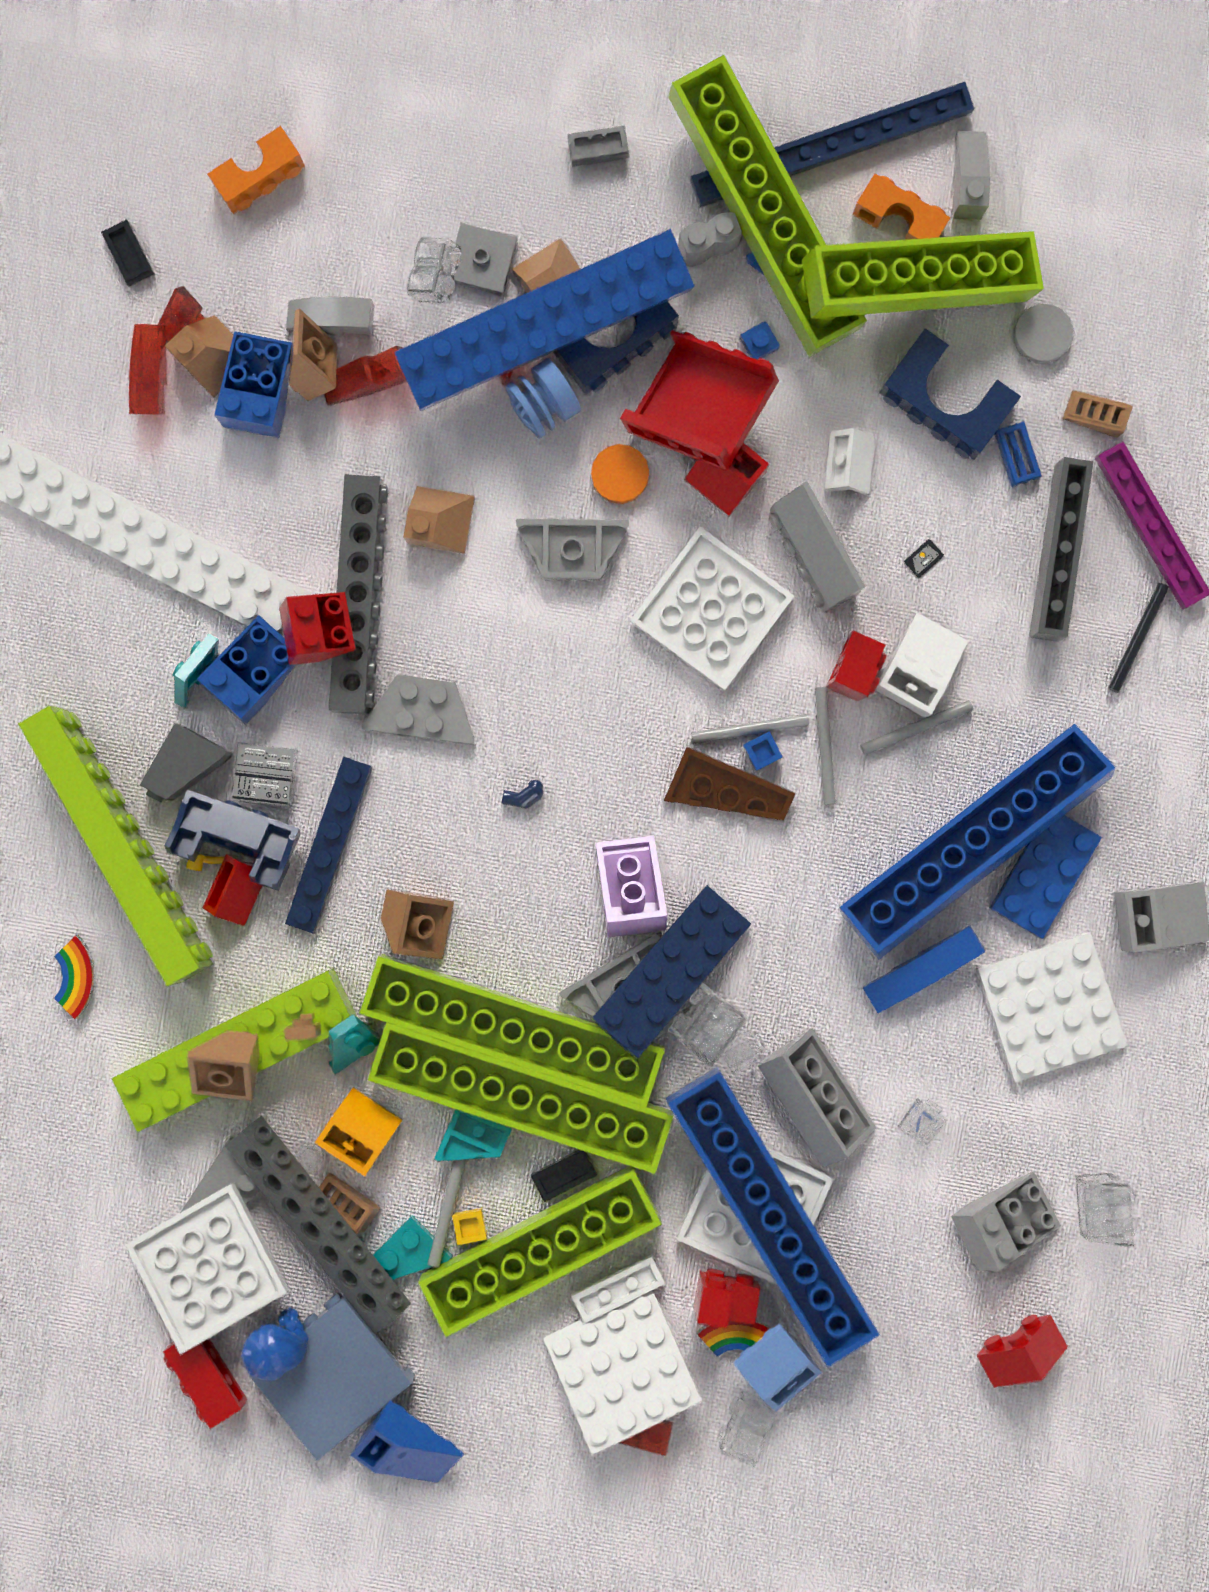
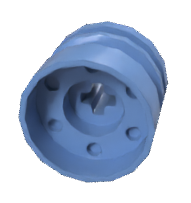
M545 358L531 368L535 381L533 384L522 375L517 377L522 391L513 382L505 385L515 413L524 426L528 427L539 439L546 435L541 422L549 430L555 429L553 413L566 422L581 412L579 401L572 388L549 358Z

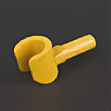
M198 854L195 862L187 860L186 868L202 872L204 863L222 864L225 856L210 857Z

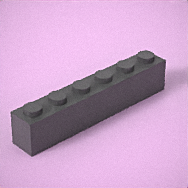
M1063 457L1054 465L1029 633L1030 638L1059 642L1068 637L1094 461Z

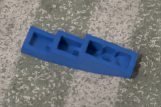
M968 926L920 951L917 956L864 985L863 990L877 1013H880L949 975L985 953L986 950L972 927Z

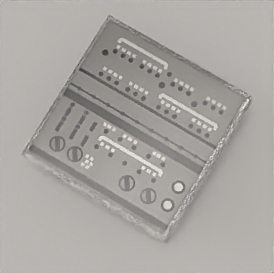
M238 742L231 801L291 808L298 749Z

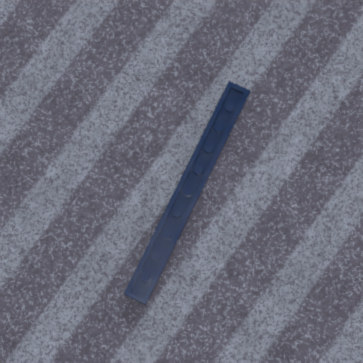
M964 81L774 148L789 176H793L970 115L975 108ZM708 170L691 176L690 182L700 208L724 200Z

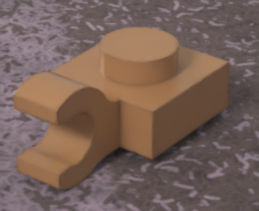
M314 1013L301 1014L300 1019L292 1020L293 1025L284 1028L285 1041L310 1039L320 1036L321 1024L320 1022L313 1023Z

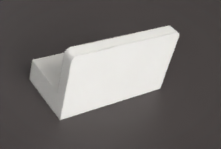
M856 428L830 432L825 489L829 491L853 490L861 494L870 493L874 436Z

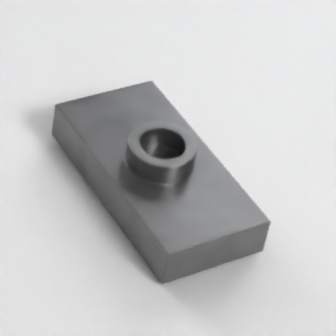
M625 125L567 134L572 167L629 158Z

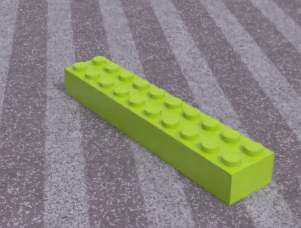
M725 55L672 82L668 98L729 211L735 213L742 235L754 254L807 355L811 357L860 330L867 322L865 315L811 319L802 259L814 246L826 245Z
M49 705L19 722L20 729L167 987L182 983L212 966L213 962L210 958L213 957L209 946L205 942L201 943L198 938L196 923L190 916L186 917L181 908L184 904L180 895L175 890L172 891L166 882L169 880L167 872L161 865L157 866L154 861L152 846L146 839L143 840L137 831L140 829L139 823L132 814L128 815L125 810L123 795L117 788L113 789L108 780L111 778V775L103 763H99L94 755L96 748L88 737L84 738L79 728L82 727V724L74 712Z
M381 954L377 958L359 1014L647 1107L665 1051L664 1045L651 1042L640 1057L635 1059L594 1022L385 954Z
M387 1022L368 1077V1081L653 1174L656 1173L674 1117L672 1110L651 1103L644 1107Z

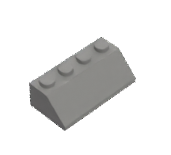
M808 481L802 483L775 502L770 509L771 515H769V520L776 531L780 530L784 536L783 545L790 557L795 556L800 565L797 567V571L804 582L808 581L813 589L811 596L817 607H823L824 611L828 612L857 596L865 587V584Z
M813 1028L808 1029L774 1051L758 1065L822 1167L847 1159L876 1129V1126Z

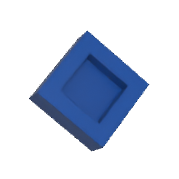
M766 321L740 334V340L751 358L757 360L777 351L780 347Z
M770 731L742 745L755 771L783 758Z

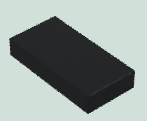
M127 219L101 232L129 287L155 274Z
M577 1150L531 1174V1178L544 1203L597 1176V1172L587 1152L583 1150Z

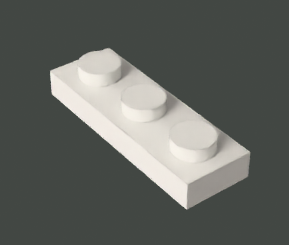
M650 1254L573 1292L571 1297L585 1324L664 1285L665 1280L653 1255Z

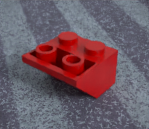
M743 443L727 471L697 460L684 480L730 517L765 475L770 464Z
M345 592L289 596L284 599L279 607L289 665L321 662L356 649Z

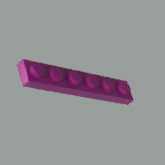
M1121 442L1096 456L1094 459L1181 609L1183 610L1209 596L1208 586L1125 443Z

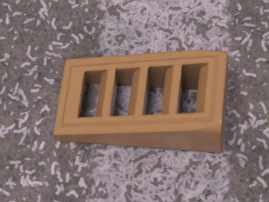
M1073 390L1062 419L1118 438L1125 431L1133 406ZM1080 401L1083 402L1084 405L1082 407L1080 415L1075 414V411ZM1090 406L1095 407L1092 418L1087 417ZM1102 409L1107 411L1104 421L1099 420ZM1114 414L1118 415L1116 424L1111 423Z
M328 1173L319 1188L327 1196L334 1185L337 1189L329 1201L356 1234L365 1232L379 1212L380 1207L332 1173ZM344 1193L346 1197L344 1198L340 1206L336 1205L337 1201ZM354 1201L356 1204L351 1212H346L349 1205ZM362 1209L365 1210L360 1219H356Z

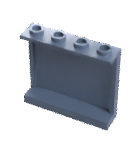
M338 1293L323 1305L326 1309L318 1316L313 1312L301 1322L309 1340L306 1345L304 1359L295 1368L286 1371L281 1378L275 1381H262L258 1377L255 1378L249 1375L316 1461L382 1409L390 1400H393L410 1386L415 1376L408 1365L403 1368L345 1296L342 1295L340 1297Z

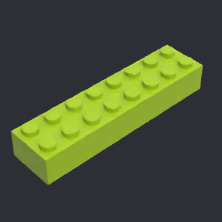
M1034 231L814 246L802 259L811 319L1027 302L1044 289Z
M333 968L111 1079L136 1131L139 1132L210 1097L192 1094L187 1055L190 1050L226 1031L257 1034L260 1053L258 1073L328 1038V1031L351 1015H357ZM314 1013L313 1023L320 1022L321 1024L320 1036L317 1038L285 1041L284 1028L293 1025L292 1020L300 1019L301 1014Z
M627 1166L460 1253L449 1261L441 1263L439 1267H434L422 1273L418 1284L445 1337L662 1225L661 1216L636 1168Z

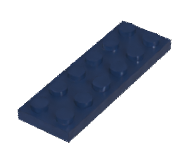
M706 885L591 1020L635 1059H638L749 928L751 923Z

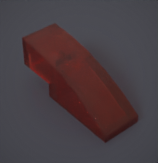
M134 324L129 370V414L165 415L164 385H167L165 325Z
M394 346L373 357L365 355L337 368L336 388L324 394L327 405L365 397L406 382L405 375L394 353L402 349V347Z

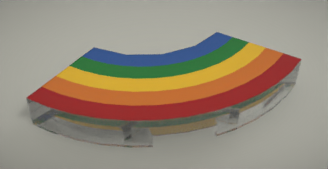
M75 935L54 956L61 966L63 976L61 988L54 999L74 1019H78L88 1006L94 992L95 965L88 946L79 935Z
M755 1320V1325L728 1321L727 1328L704 1325L697 1331V1335L718 1357L726 1351L745 1350L752 1347L771 1327L758 1320Z

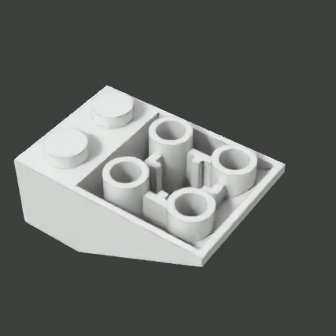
M917 612L882 672L876 691L924 718L930 716L946 690L968 641Z

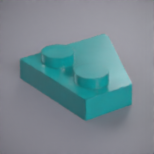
M210 633L202 641L198 640L193 645L190 656L185 663L181 661L174 669V703L184 709L189 703V689L194 683L200 685L197 678L213 663L218 655L219 639Z
M354 1014L328 1031V1039L330 1041L329 1053L332 1057L329 1065L333 1073L336 1075L360 1057L369 1055L380 1043L381 1038L378 1033Z
M456 1109L434 1160L440 1162L500 1158L512 1129L500 1123Z
M411 1215L377 1249L373 1256L392 1280L432 1267L428 1265L434 1236ZM445 1247L440 1264L449 1261L452 1257V1254Z

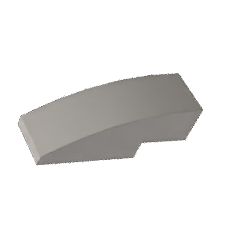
M314 297L289 300L287 331L293 332L295 310L300 308L327 335L345 336V333L372 335L374 304L370 298Z

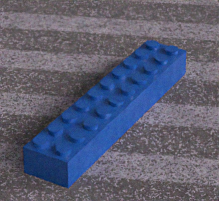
M669 229L394 353L420 411H423L691 291L695 286L673 232Z
M1073 724L839 907L841 915L877 959L880 960L1113 777L1116 767L1080 728Z
M718 1067L666 1097L669 1107L827 1367L880 1336Z

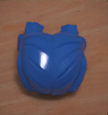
M289 1307L280 1312L278 1322L281 1326L286 1327V1329L268 1324L256 1329L247 1338L241 1356L245 1368L251 1376L258 1377L262 1381H275L281 1378L286 1371L295 1368L304 1359L309 1338L304 1331V1326L298 1318L299 1313L295 1308Z

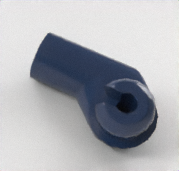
M531 780L528 786L520 793L504 790L501 804L529 808L542 798L544 786L539 780Z

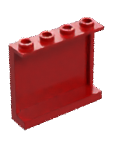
M672 330L670 335L675 343L635 412L625 408L620 420L628 433L727 471L779 382L774 366L766 359L759 358L757 360L748 357L740 350L734 349L731 351L722 348L721 345L714 341L705 342L697 339L696 336L689 332L680 333Z

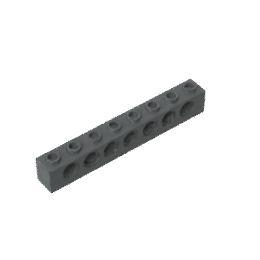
M344 475L336 593L345 592L350 622L355 618H363L365 624L362 630L358 632L352 631L355 647L362 648V657L357 661H350L349 653L332 658L329 710L333 713L368 715L369 708L374 706L375 694L374 690H370L371 678L375 679L376 661H372L373 649L378 648V632L374 631L375 620L380 618V602H376L377 591L382 589V573H378L379 562L384 560V544H380L381 532L385 533L386 515H382L383 503L387 504L388 486H384L380 476ZM362 503H372V509L369 513L360 514L358 512L359 506ZM362 531H369L371 534L370 539L363 544L357 543V535ZM359 560H367L369 563L367 570L362 573L355 572V564ZM357 589H365L367 592L366 598L361 602H354L352 598L353 593ZM352 676H359L361 680L359 688L354 691L348 690V679Z
M262 1115L224 1145L374 1334L393 1323L404 1312L411 1302Z

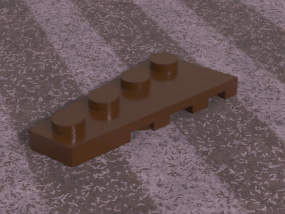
M687 746L664 801L784 821L796 793Z

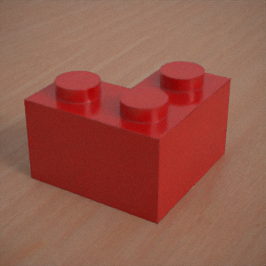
M853 630L845 642L826 687L857 702L873 694L880 681L876 674L882 668L887 654L883 653L886 644Z
M707 1269V1272L699 1271L694 1300L697 1323L722 1328L728 1327V1321L755 1325L761 1290L758 1281H755L753 1276L747 1274H737L736 1277L726 1276L725 1272L718 1269Z
M1035 1314L1030 1315L1021 1321L1022 1325L1012 1335L1005 1337L994 1335L985 1340V1346L976 1356L994 1388L1043 1381L1068 1348L1051 1315L1040 1317Z

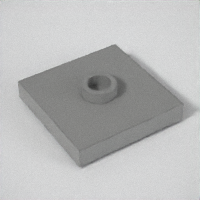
M460 223L446 276L447 282L503 296L518 241L517 237Z

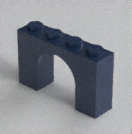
M668 301L633 316L636 323L635 330L631 337L619 346L602 348L593 345L584 338L553 353L585 395L592 390L594 393L598 392L608 383L606 379L614 373L620 375L626 371L631 365V360L638 355L644 357L654 348L653 344L660 338H663V340L671 336L670 332L677 330L676 326L678 325L679 315Z
M925 328L879 393L888 405L894 408L899 407L905 411L907 417L912 422L918 425L923 424L929 428L931 434L936 439L942 442L946 440L955 447L954 450L960 456L967 459L970 457L972 460H975L1021 396L997 379L972 411L962 415H951L939 410L928 396L927 378L949 345Z

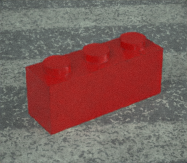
M210 1338L182 1354L179 1353L174 1341L163 1351L166 1366L170 1371L176 1373L180 1380L182 1392L185 1396L191 1397L196 1406L198 1418L203 1423H207L210 1429L240 1411L248 1399Z

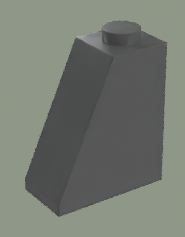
M174 723L140 786L148 790L146 792L147 796L159 802H162L163 799L174 801L228 761L233 753L189 728Z

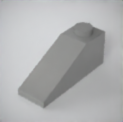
M957 131L952 218L981 220L989 207L990 193L986 132Z

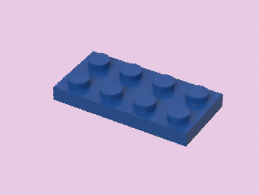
M1064 815L1025 846L989 909L1038 938L1043 939L1102 837Z

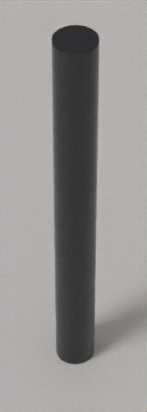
M1163 583L1157 584L1110 682L1109 690L1116 693L1120 692L1169 586Z

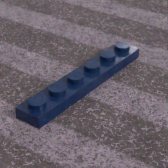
M343 756L285 922L286 925L312 934L315 933L373 766Z

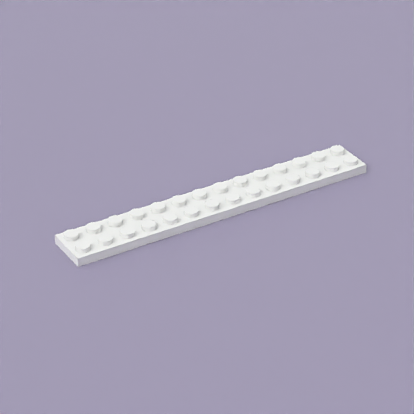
M0 435V501L246 626L260 615L283 637L284 633L279 607L284 599L289 596L314 595L296 584Z

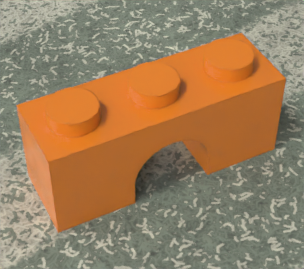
M281 126L256 141L263 155L262 164L253 171L241 170L233 159L230 158L207 173L232 214L237 211L246 210L255 199L261 195L272 193L278 184L286 179L296 177L301 172V169L305 167L299 152Z
M875 173L856 203L852 214L878 229L885 217L899 215L908 224V232L904 240L939 238L951 218L940 207L930 206L923 202L916 193L905 191L896 186L892 179Z

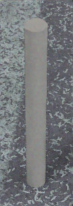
M827 687L815 688L823 799L824 805L836 804Z
M970 700L870 740L860 745L864 755L870 754L972 712V703Z
M808 714L691 732L693 744L808 726L809 718Z
M456 1160L452 1164L428 1260V1265L433 1267L440 1266L466 1160Z

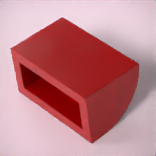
M226 854L202 908L215 917L245 926L262 888V885L250 881L249 874L253 864Z

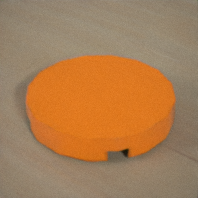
M617 444L605 448L597 455L592 464L591 479L593 487L600 496L610 503L624 504L632 502L643 493L648 485L649 468L647 460L640 451L629 445Z

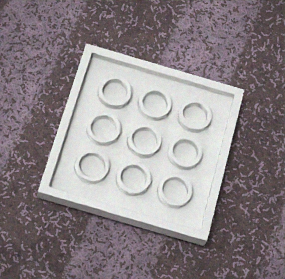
M699 527L631 618L630 623L725 691L792 601L794 595L709 532Z
M1086 932L976 968L1013 1082L1028 1079L1128 1046L1091 933Z
M766 1147L814 1225L834 1180L833 1176ZM706 1168L677 1233L676 1240L777 1285Z
M234 1183L125 1244L180 1354L290 1291Z
M654 1290L585 1324L583 1319L543 1338L592 1455L703 1401Z

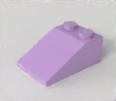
M654 836L596 843L607 937L665 931L667 911Z

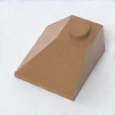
M560 238L512 268V271L525 292L528 293L575 272L580 267Z
M299 308L295 310L289 385L295 392H298L307 401H310L336 388L337 343Z
M214 315L186 325L165 347L213 398L220 393L233 334Z
M417 486L408 508L403 538L410 545L465 554L475 496Z
M386 889L381 921L392 952L401 955L443 959L454 901Z
M226 1031L190 1050L187 1059L192 1094L253 1101L260 1054L258 1035L248 1032Z

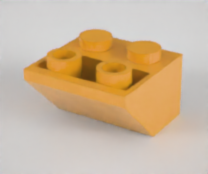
M353 1087L330 1118L315 1144L365 1176L403 1119Z

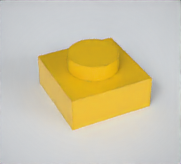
M482 1208L452 1214L457 1245L487 1240L488 1236Z

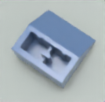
M780 1323L774 1328L767 1330L758 1342L752 1347L745 1349L740 1357L733 1362L761 1399L776 1412L822 1373L804 1345Z

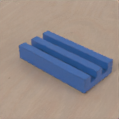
M1025 422L997 429L995 437L1011 487L1040 479L1042 475ZM1018 430L1031 474H1027L1014 431ZM1004 434H1007L1012 449V453L1020 474L1019 478Z

